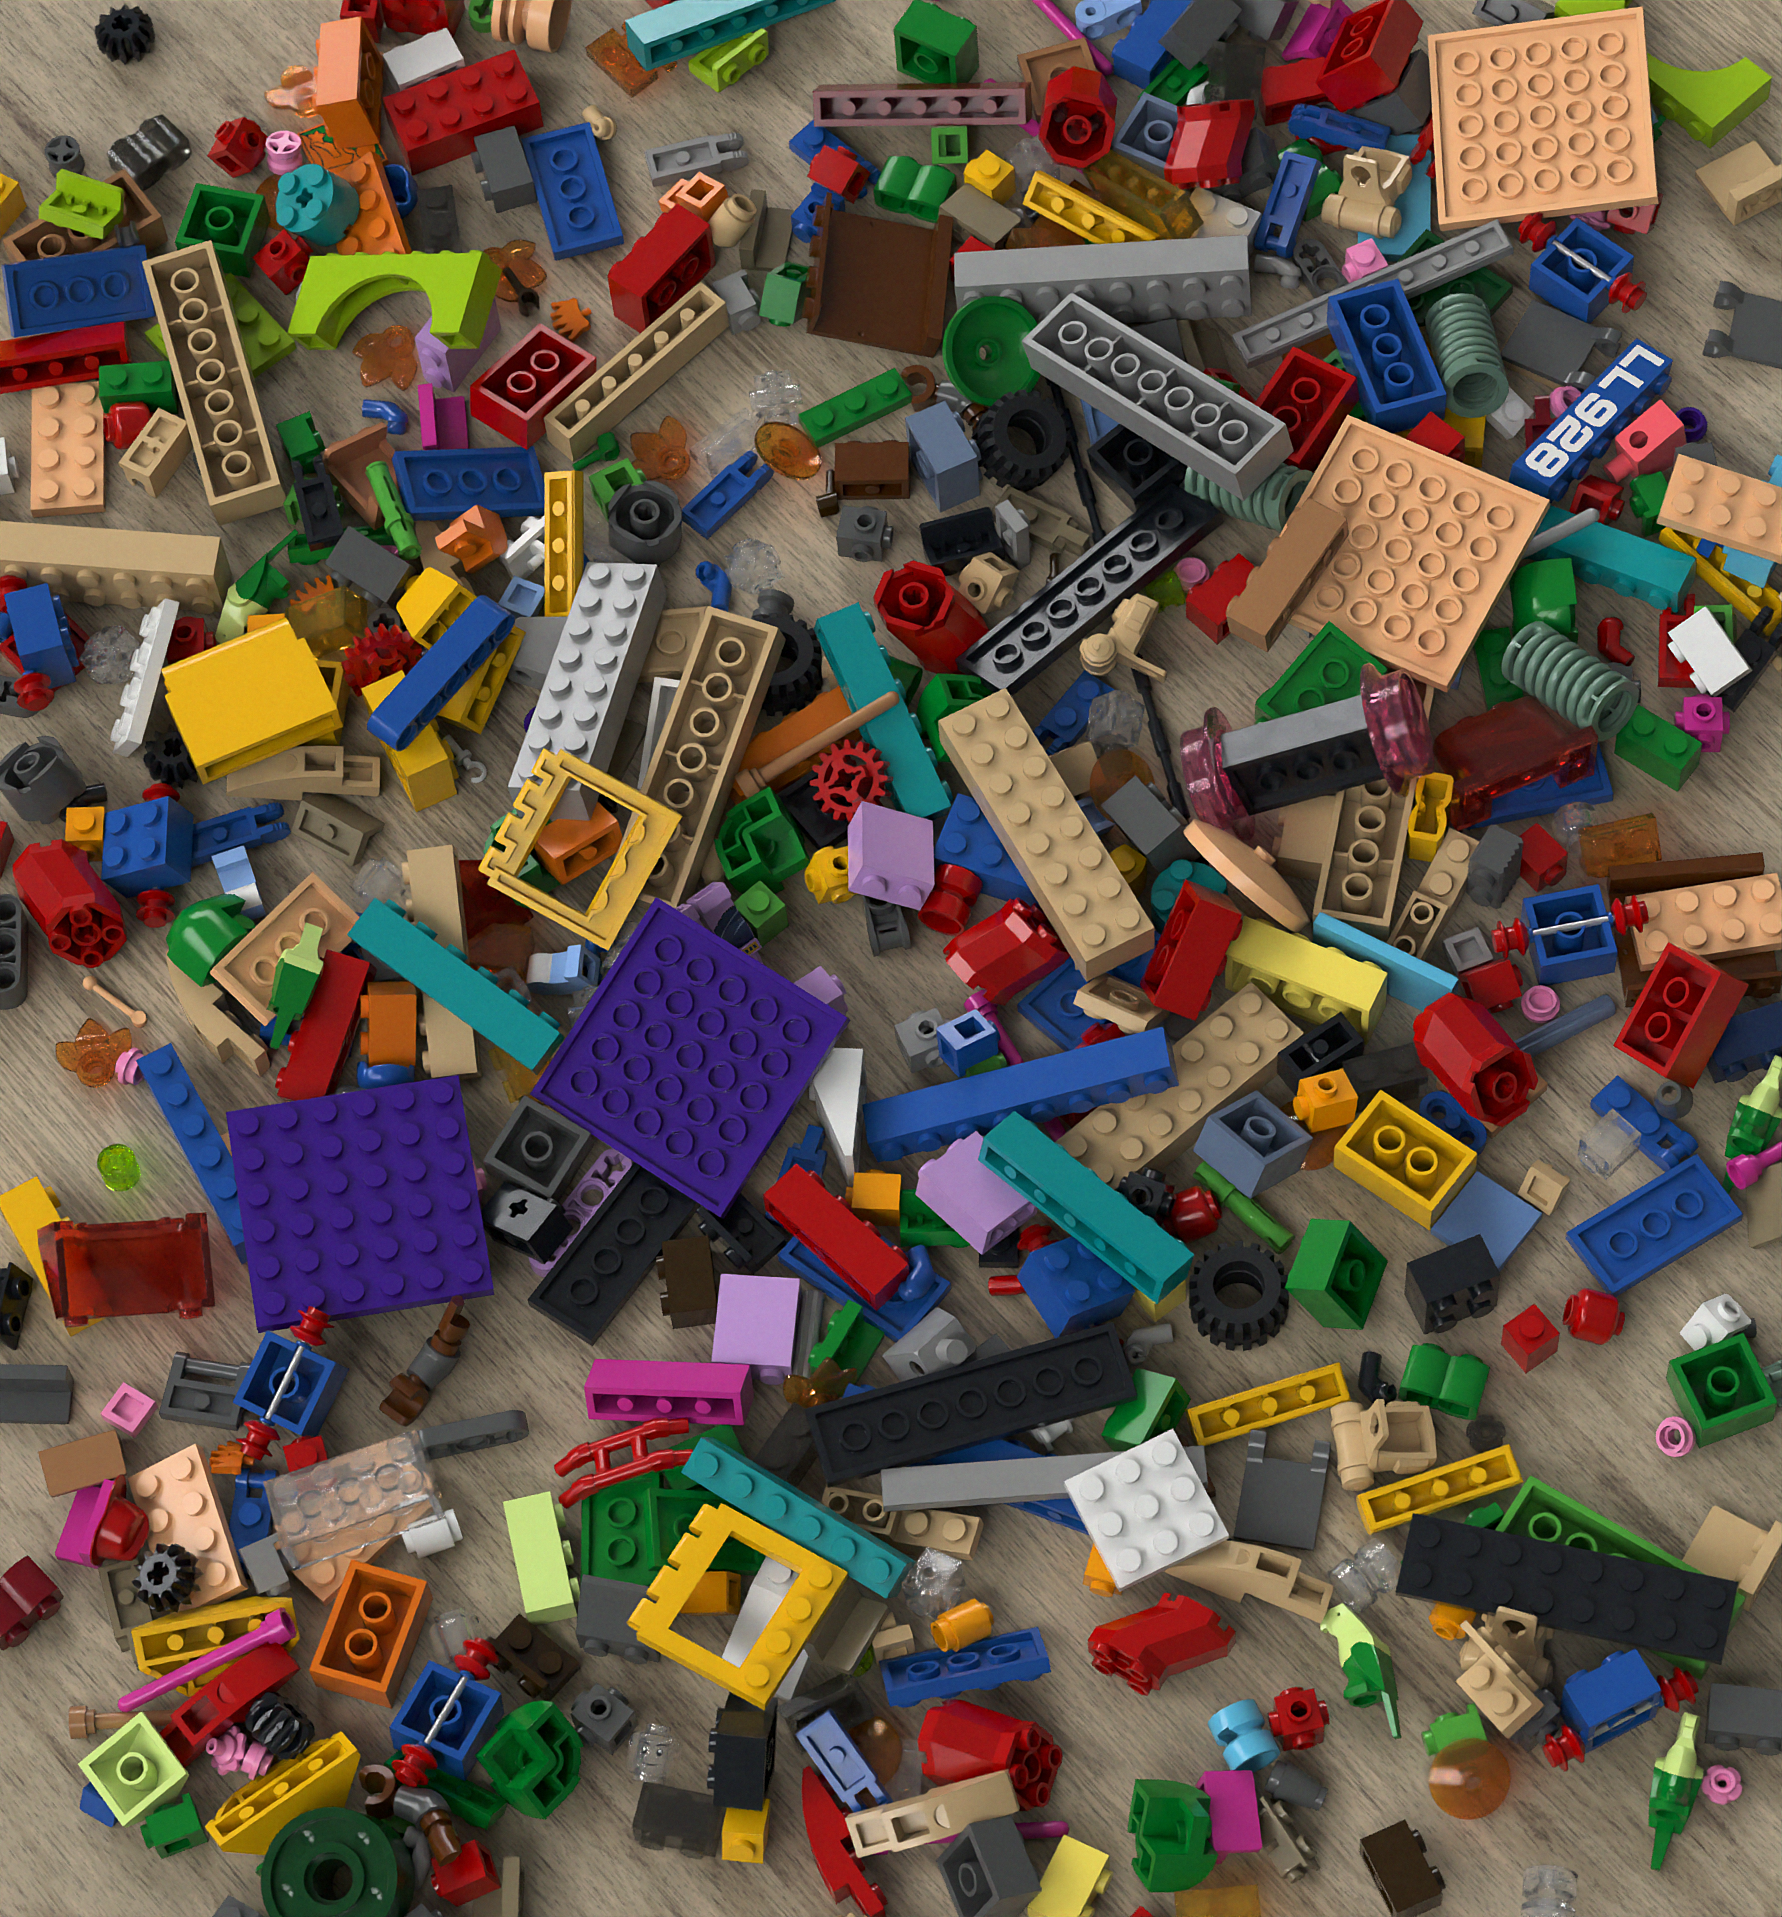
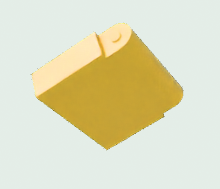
M286 617L161 669L164 678L163 682L168 691V694L164 696L170 713L203 785L343 727L338 708L305 638L297 640L296 634Z

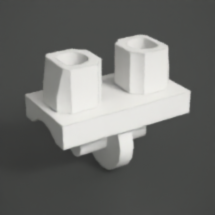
M545 515L541 519L530 516L522 523L520 529L522 536L515 542L507 540V550L499 556V559L505 565L511 579L514 575L526 579L540 565L545 567Z

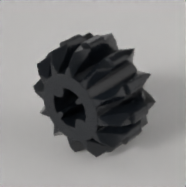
M124 3L120 10H115L110 6V15L100 14L99 24L95 26L94 33L98 40V49L102 54H107V58L111 62L120 58L124 65H126L129 58H135L137 61H140V53H150L151 43L155 42V32L152 28L153 23L148 14H143L139 6L130 10Z
M169 724L168 732L164 734L155 730L154 737L156 741H146L145 749L147 753L144 755L143 760L154 781L161 780L162 783L168 785L177 782L178 787L183 789L184 781L187 779L197 783V771L179 731H175V728Z
M157 1543L154 1553L143 1551L145 1557L144 1564L134 1565L135 1569L140 1572V1576L131 1581L134 1587L140 1589L137 1594L139 1600L148 1604L151 1609L157 1612H163L164 1610L171 1613L178 1612L180 1603L192 1605L189 1595L192 1591H201L195 1580L203 1575L201 1569L195 1566L198 1561L196 1556L187 1552L184 1547L178 1544L168 1546L164 1543Z
M265 1692L260 1699L257 1698L251 1705V1710L245 1715V1724L247 1729L252 1732V1736L258 1739L261 1745L269 1749L272 1754H277L282 1759H295L299 1753H303L310 1745V1741L315 1736L314 1725L308 1720L307 1714L303 1713L298 1705H294L287 1697H282L277 1692Z

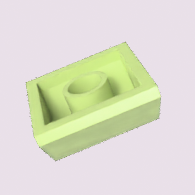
M142 1711L78 1763L113 1814L125 1828L145 1820L146 1816L154 1814L153 1812L156 1808L168 1803H175L189 1777V1773Z

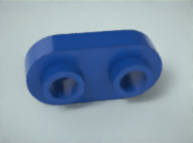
M1435 1091L1424 1096L1419 1105L1420 1116L1458 1141L1463 1137L1471 1138L1473 1143L1466 1146L1478 1153L1477 1156L1483 1152L1486 1146L1487 1131L1478 1119L1468 1115L1457 1100L1446 1092ZM1434 1112H1441L1445 1117L1435 1119L1432 1117V1114Z

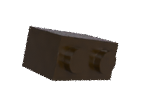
M709 1235L662 1241L663 1256L656 1257L659 1280L666 1279L667 1292L660 1293L663 1316L670 1315L673 1329L715 1324L718 1300Z
M1405 1819L1360 1839L1359 1853L1391 1917H1416L1440 1906L1442 1890L1446 1888L1438 1868L1435 1865L1429 1867L1423 1853L1427 1852L1421 1834L1417 1829L1411 1831Z

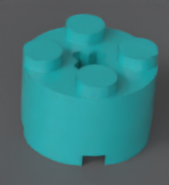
M307 164L297 168L292 173L287 172L283 174L278 181L279 192L276 200L277 222L287 230L298 236L300 235L311 243L326 247L341 241L346 236L343 234V231L347 228L348 224L354 225L359 212V196L355 188L340 176L320 165Z
M1184 859L1174 861L1170 867L1160 873L1152 887L1151 916L1156 931L1160 935L1162 934L1185 879L1228 895L1226 880L1216 870L1205 864L1189 862Z

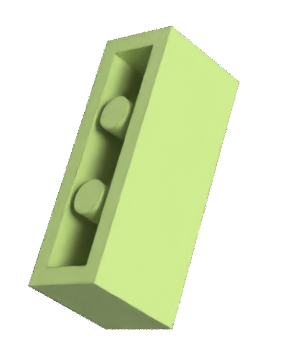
M550 1491L504 1501L503 1505L528 1622L537 1626L578 1616L575 1602H579L580 1587L577 1577L569 1578L567 1565L574 1564L570 1541H562L559 1528L567 1527L562 1504L554 1505Z

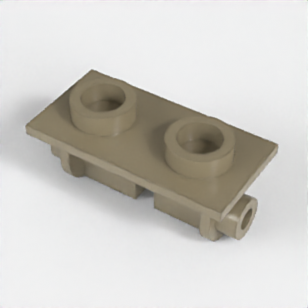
M1264 1796L1259 1798L1265 1806L1263 1809L1260 1805L1257 1806L1262 1847L1266 1848L1275 1840L1279 1843V1846L1269 1852L1268 1856L1283 1879L1288 1878L1290 1883H1295L1304 1877L1305 1874L1302 1871L1304 1867L1319 1870L1320 1866L1314 1858L1317 1855V1851L1311 1841L1304 1834L1299 1835L1292 1825L1295 1818L1288 1806L1282 1800L1277 1802L1275 1799Z

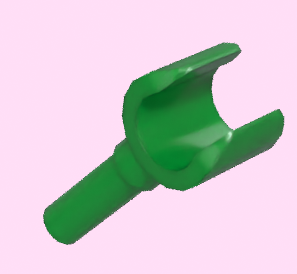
M607 432L601 434L597 438L599 449L572 464L574 470L580 471L601 459L604 461L617 459L620 454V448L614 433Z

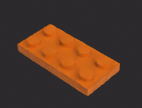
M369 151L337 174L354 187L359 196L357 219L354 225L348 224L347 228L343 231V234L346 236L336 243L338 253L340 255H354L356 252H363L369 255H382L383 252L388 251L397 254H411L412 250L380 155Z

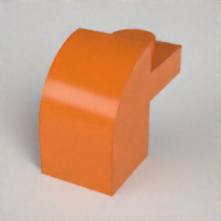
M698 172L689 182L681 178L658 200L661 211L667 213L678 203L708 223L729 195L724 184Z
M477 504L450 522V528L435 537L438 549L461 559L465 572L471 574L476 573L504 554L508 546L506 533L499 514Z

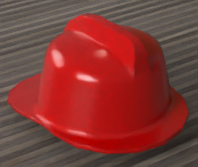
M123 1474L118 1475L113 1483L104 1514L99 1521L91 1542L90 1562L94 1566L100 1565L105 1559L119 1561L134 1560L148 1538L150 1531L149 1519L144 1510L126 1500L127 1485Z

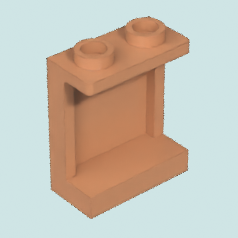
M383 422L372 427H365L347 439L332 443L325 449L323 459L326 474H329L332 485L338 486L340 494L373 530L384 526L385 518L369 479L365 474L366 467L376 461L386 462L401 498L392 463L395 450L386 440L388 427Z

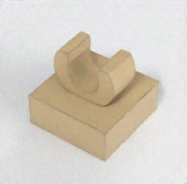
M1538 1159L1530 1166L1517 1195L1550 1216L1557 1210L1570 1183V1177L1561 1175L1552 1169L1553 1166L1551 1164H1545Z
M893 1612L889 1613L879 1629L880 1632H877L871 1643L877 1665H879L880 1660L916 1653L910 1625L905 1624L897 1627Z

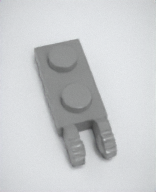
M736 132L718 136L709 135L644 151L653 187L677 182L681 178L684 180L690 179L698 172L708 175L721 172L722 169L733 171L737 168H744L749 163L747 152L739 150L744 145L742 135Z

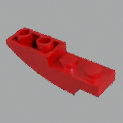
M266 1642L224 1670L170 1715L172 1721L159 1734L183 1767L186 1768L206 1750L207 1742L211 1738L218 1739L235 1722L243 1723L246 1720L245 1715L251 1710L250 1707L257 1698L260 1699L265 1692H277L301 1670V1667L283 1644H278L277 1642L270 1644Z
M810 1765L802 1770L803 1814L813 1857L826 1888L836 1904L851 1896L863 1915L867 1917H886L884 1906L888 1904L884 1893L876 1882L871 1885L868 1884L862 1875L866 1868L862 1860L857 1857L856 1851L851 1849L847 1852L848 1849L854 1846L845 1820L850 1812L845 1806L838 1809L831 1798L835 1795V1791L823 1774L816 1776Z

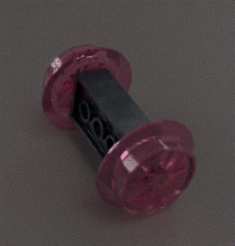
M1366 663L1362 666L1360 673L1361 695L1234 731L1218 708H1208L1204 715L1203 726L1184 731L1180 738L1183 774L1191 802L1199 820L1223 831L1232 829L1241 840L1247 841L1254 836L1255 814L1363 784L1386 779L1396 796L1399 798L1407 797L1410 791L1411 779L1432 774L1434 771V749L1431 732L1421 698L1410 675L1405 670L1382 675L1373 664Z

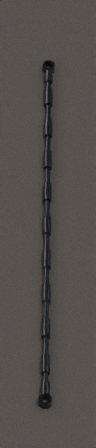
M1011 236L1004 241L1003 249L1008 250L1013 247L1024 249L1025 243L1022 238ZM1045 377L1047 385L1051 387L1056 408L1061 407L1065 412L1062 416L1063 421L1069 420L1071 429L1067 434L1073 435L1072 444L1068 447L1071 450L1070 455L1075 468L1073 475L1082 505L1086 507L1093 529L1092 539L1095 545L1107 535L1106 531L1102 530L1095 507L1097 502L1088 470L1084 468L1077 446L1078 436L1070 410L1065 406L1060 386ZM1138 651L1136 656L1144 660L1143 655L1139 654ZM1131 668L1137 691L1142 694L1149 718L1147 725L1157 757L1161 758L1168 782L1166 789L1171 806H1174L1189 823L1191 816L1181 783L1177 782L1170 759L1171 749L1162 719L1158 718L1150 692L1152 690L1150 678ZM1203 856L1195 861L1209 866V862Z

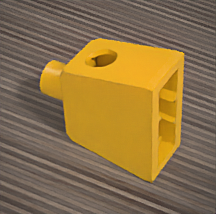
M428 567L420 576H412L406 581V593L398 601L396 609L410 636L429 650L477 596L457 581L432 567Z

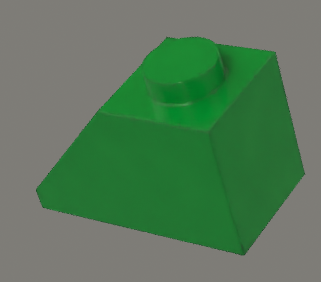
M786 261L768 272L759 316L767 317L771 324L782 327H789L790 324H794L802 319L805 298L810 297L811 288L805 287L809 266Z

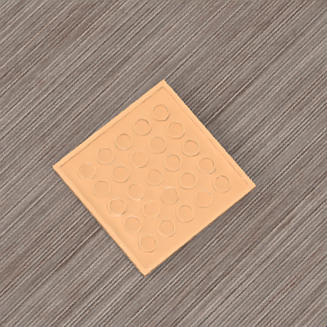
M1643 6L1428 35L1438 220L1441 231L1479 227L1498 219L1500 224L1523 221L1527 215H1534L1537 212L1543 213V218L1659 204Z
M1347 415L1296 507L1301 508L1308 497L1346 517L1349 535L1288 624L1317 635L1327 622L1330 621L1382 665L1448 693L1550 508V500ZM1287 522L1283 530L1281 531L1279 537H1281L1284 531L1287 529Z

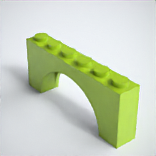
M1559 0L1555 4L1554 18L1626 9L1633 0ZM1647 52L1651 103L1658 107L1667 119L1674 120L1682 126L1692 139L1701 141L1709 149L1769 98L1772 77L1747 57L1722 69L1692 71L1666 64Z
M443 250L440 251V254H427L421 251H413L411 254H397L387 251L383 252L382 255L356 252L354 255L327 253L326 256H310L287 334L307 350H336L346 328L367 306L382 297L396 292L420 291L427 293L431 303L432 322L429 333L449 349H479L502 269L490 260L488 254L479 250H470L469 253H454Z

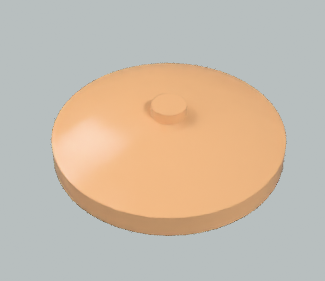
M1193 819L1184 829L1185 836L1201 855L1267 914L1295 933H1300L1307 926L1310 919L1288 883L1272 866L1276 860L1264 848L1258 845L1254 850L1233 835L1197 819Z

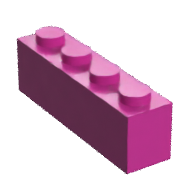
M595 1359L584 1385L588 1418L594 1420L648 1421L654 1418L667 1417L668 1419L688 1417L689 1423L744 1425L754 1399L750 1364Z

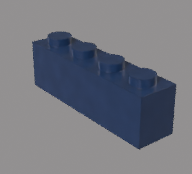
M1782 1001L1731 1018L1707 1063L1708 1070L1715 1084L1725 1080L1727 1082L1739 1081L1746 1077L1749 1072L1762 1068L1768 1070L1775 1055L1782 1058Z

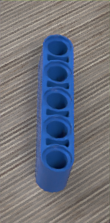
M486 595L478 596L374 710L368 720L367 730L397 752L407 748L508 636L515 623L514 614Z

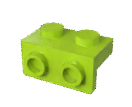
M760 28L754 34L750 32L703 50L688 61L689 71L720 93L727 86L736 83L753 66L762 63L766 56L769 55L768 32Z
M61 169L56 175V190L39 205V219L51 222L58 227H67L85 233L92 238L104 239L114 229V226L123 220L124 190L120 187Z

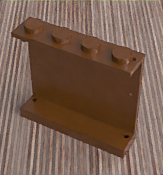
M827 192L822 206H815L812 226H816L818 229L817 236H812L809 247V257H814V265L809 266L805 287L811 288L810 297L805 298L802 310V318L808 319L806 333L934 358L942 340L954 217L939 215L932 230L833 210L834 204L831 203L832 193Z
M1763 852L1610 866L1606 882L1610 911L1615 898H1618L1624 905L1625 897L1763 875L1765 868ZM1613 926L1625 1008L1634 1007L1653 970L1640 972L1630 927L1627 928L1626 935L1622 936ZM1774 950L1709 961L1749 984L1743 997L1753 996L1754 998L1763 999L1781 991L1782 971H1777Z

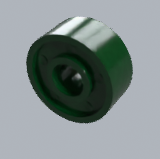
M340 1807L313 1809L287 1823L271 1842L261 1871V1893L266 1911L270 1917H405L410 1909L415 1890L413 1861L406 1844L399 1834L387 1823L374 1816ZM347 1864L353 1876L352 1886L344 1897L337 1899L332 1888L333 1877L339 1868Z

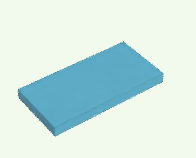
M1390 135L1385 150L1410 156L1412 150L1419 142L1417 141L1419 135ZM1429 149L1425 157L1418 164L1413 165L1411 163L1412 179L1405 192L1400 194L1395 201L1394 207L1400 210L1402 222L1394 239L1388 237L1379 239L1373 235L1358 232V244L1372 238L1386 261L1397 262L1426 229L1430 231L1431 178L1425 173L1431 163V151Z
M1319 912L1313 922L1312 943L1325 948H1337L1343 951L1347 957L1360 962L1369 961L1375 963L1383 971L1387 972L1386 994L1421 1011H1424L1425 1007L1447 993L1457 994L1458 977L1323 912Z

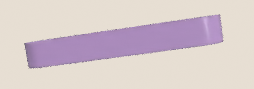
M614 1148L605 1150L598 1157L562 1204L566 1210L564 1214L566 1219H574L581 1224L579 1231L574 1235L566 1237L553 1253V1262L548 1260L545 1264H541V1262L528 1257L532 1270L538 1276L545 1277L633 1165L631 1159ZM619 1162H621L623 1171L620 1172L618 1170H615L609 1176L610 1172L608 1165L612 1164L616 1166ZM608 1176V1181L611 1188H609L607 1184L604 1182ZM592 1189L601 1191L603 1199L599 1204L589 1206L582 1202V1197L587 1191Z

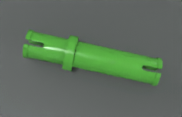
M384 461L373 462L366 467L365 474L369 479L385 518L384 528L386 533L393 538L399 557L404 561L413 560L421 554L420 550H422L413 530L414 520L403 506L388 464Z
M1205 1160L1196 1168L1193 1177L1213 1192L1218 1204L1222 1208L1226 1206L1238 1216L1278 1255L1283 1253L1292 1244L1295 1235L1283 1227L1253 1198L1249 1199L1218 1171L1209 1166Z

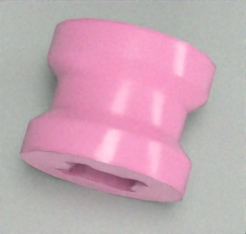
M278 131L269 135L266 139V150L269 154L267 156V166L271 172L283 175L287 172L292 173L302 166L303 159L300 153L301 139L297 134L290 131Z

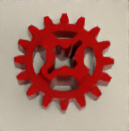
M381 623L378 626L377 632L372 633L367 627L364 629L366 637L361 639L354 636L352 638L356 646L354 649H344L348 660L341 662V666L346 673L343 676L348 686L353 689L357 697L363 695L361 688L401 670L406 676L422 658L420 653L423 651L418 642L410 636L408 630L402 633L399 626L394 624L390 631H387L384 624Z
M846 739L843 747L838 743L830 744L832 754L824 752L819 754L823 764L822 766H812V770L819 775L818 779L810 781V785L819 788V792L813 796V799L815 801H825L821 808L823 813L830 814L834 811L833 819L843 821L847 817L848 822H851L862 801L884 807L880 798L881 796H891V792L884 789L885 783L893 781V777L884 775V770L890 766V763L878 761L882 751L874 748L869 751V743L860 741L856 746L855 740ZM850 756H858L867 764L858 766L856 761L852 760ZM851 774L858 776H856L855 779L852 780ZM851 782L852 788L845 786L848 785L847 783ZM845 796L847 802L851 803L852 806H845L836 798Z

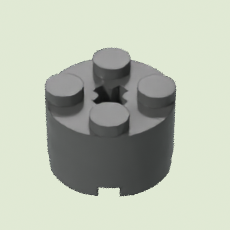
M643 481V484L631 486L630 483L622 486L612 496L608 505L609 547L620 559L629 564H655L659 567L661 563L670 559L679 549L682 541V510L677 495L666 485L656 481Z
M40 736L36 737L39 743L29 746L25 741L12 749L1 760L0 791L23 820H40L42 824L46 825L54 822L60 816L63 808L74 798L83 794L86 784L83 781L82 773L54 737Z

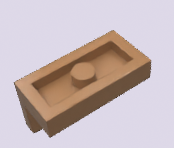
M116 1429L38 1452L47 1489L51 1497H58L102 1484L104 1479L112 1481L120 1474L127 1476L128 1472L123 1457L125 1452L121 1437Z

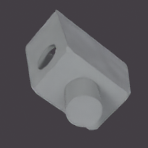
M568 616L519 617L515 620L514 625L526 632L508 672V678L511 681L542 690Z
M936 1307L882 1356L902 1382L958 1366L976 1350L977 1346L955 1316Z

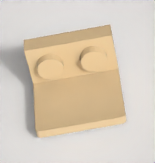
M1754 140L1700 167L1695 172L1696 179L1733 226L1782 201V164L1779 166L1775 165Z
M1713 1506L1682 1561L1708 1576L1738 1582L1737 1593L1746 1597L1743 1609L1749 1612L1782 1553V1523L1776 1520L1770 1531L1767 1532L1718 1506Z
M1465 1620L1460 1626L1485 1654L1459 1677L1456 1683L1500 1732L1509 1739L1545 1706L1534 1694L1539 1686L1483 1626L1476 1631Z

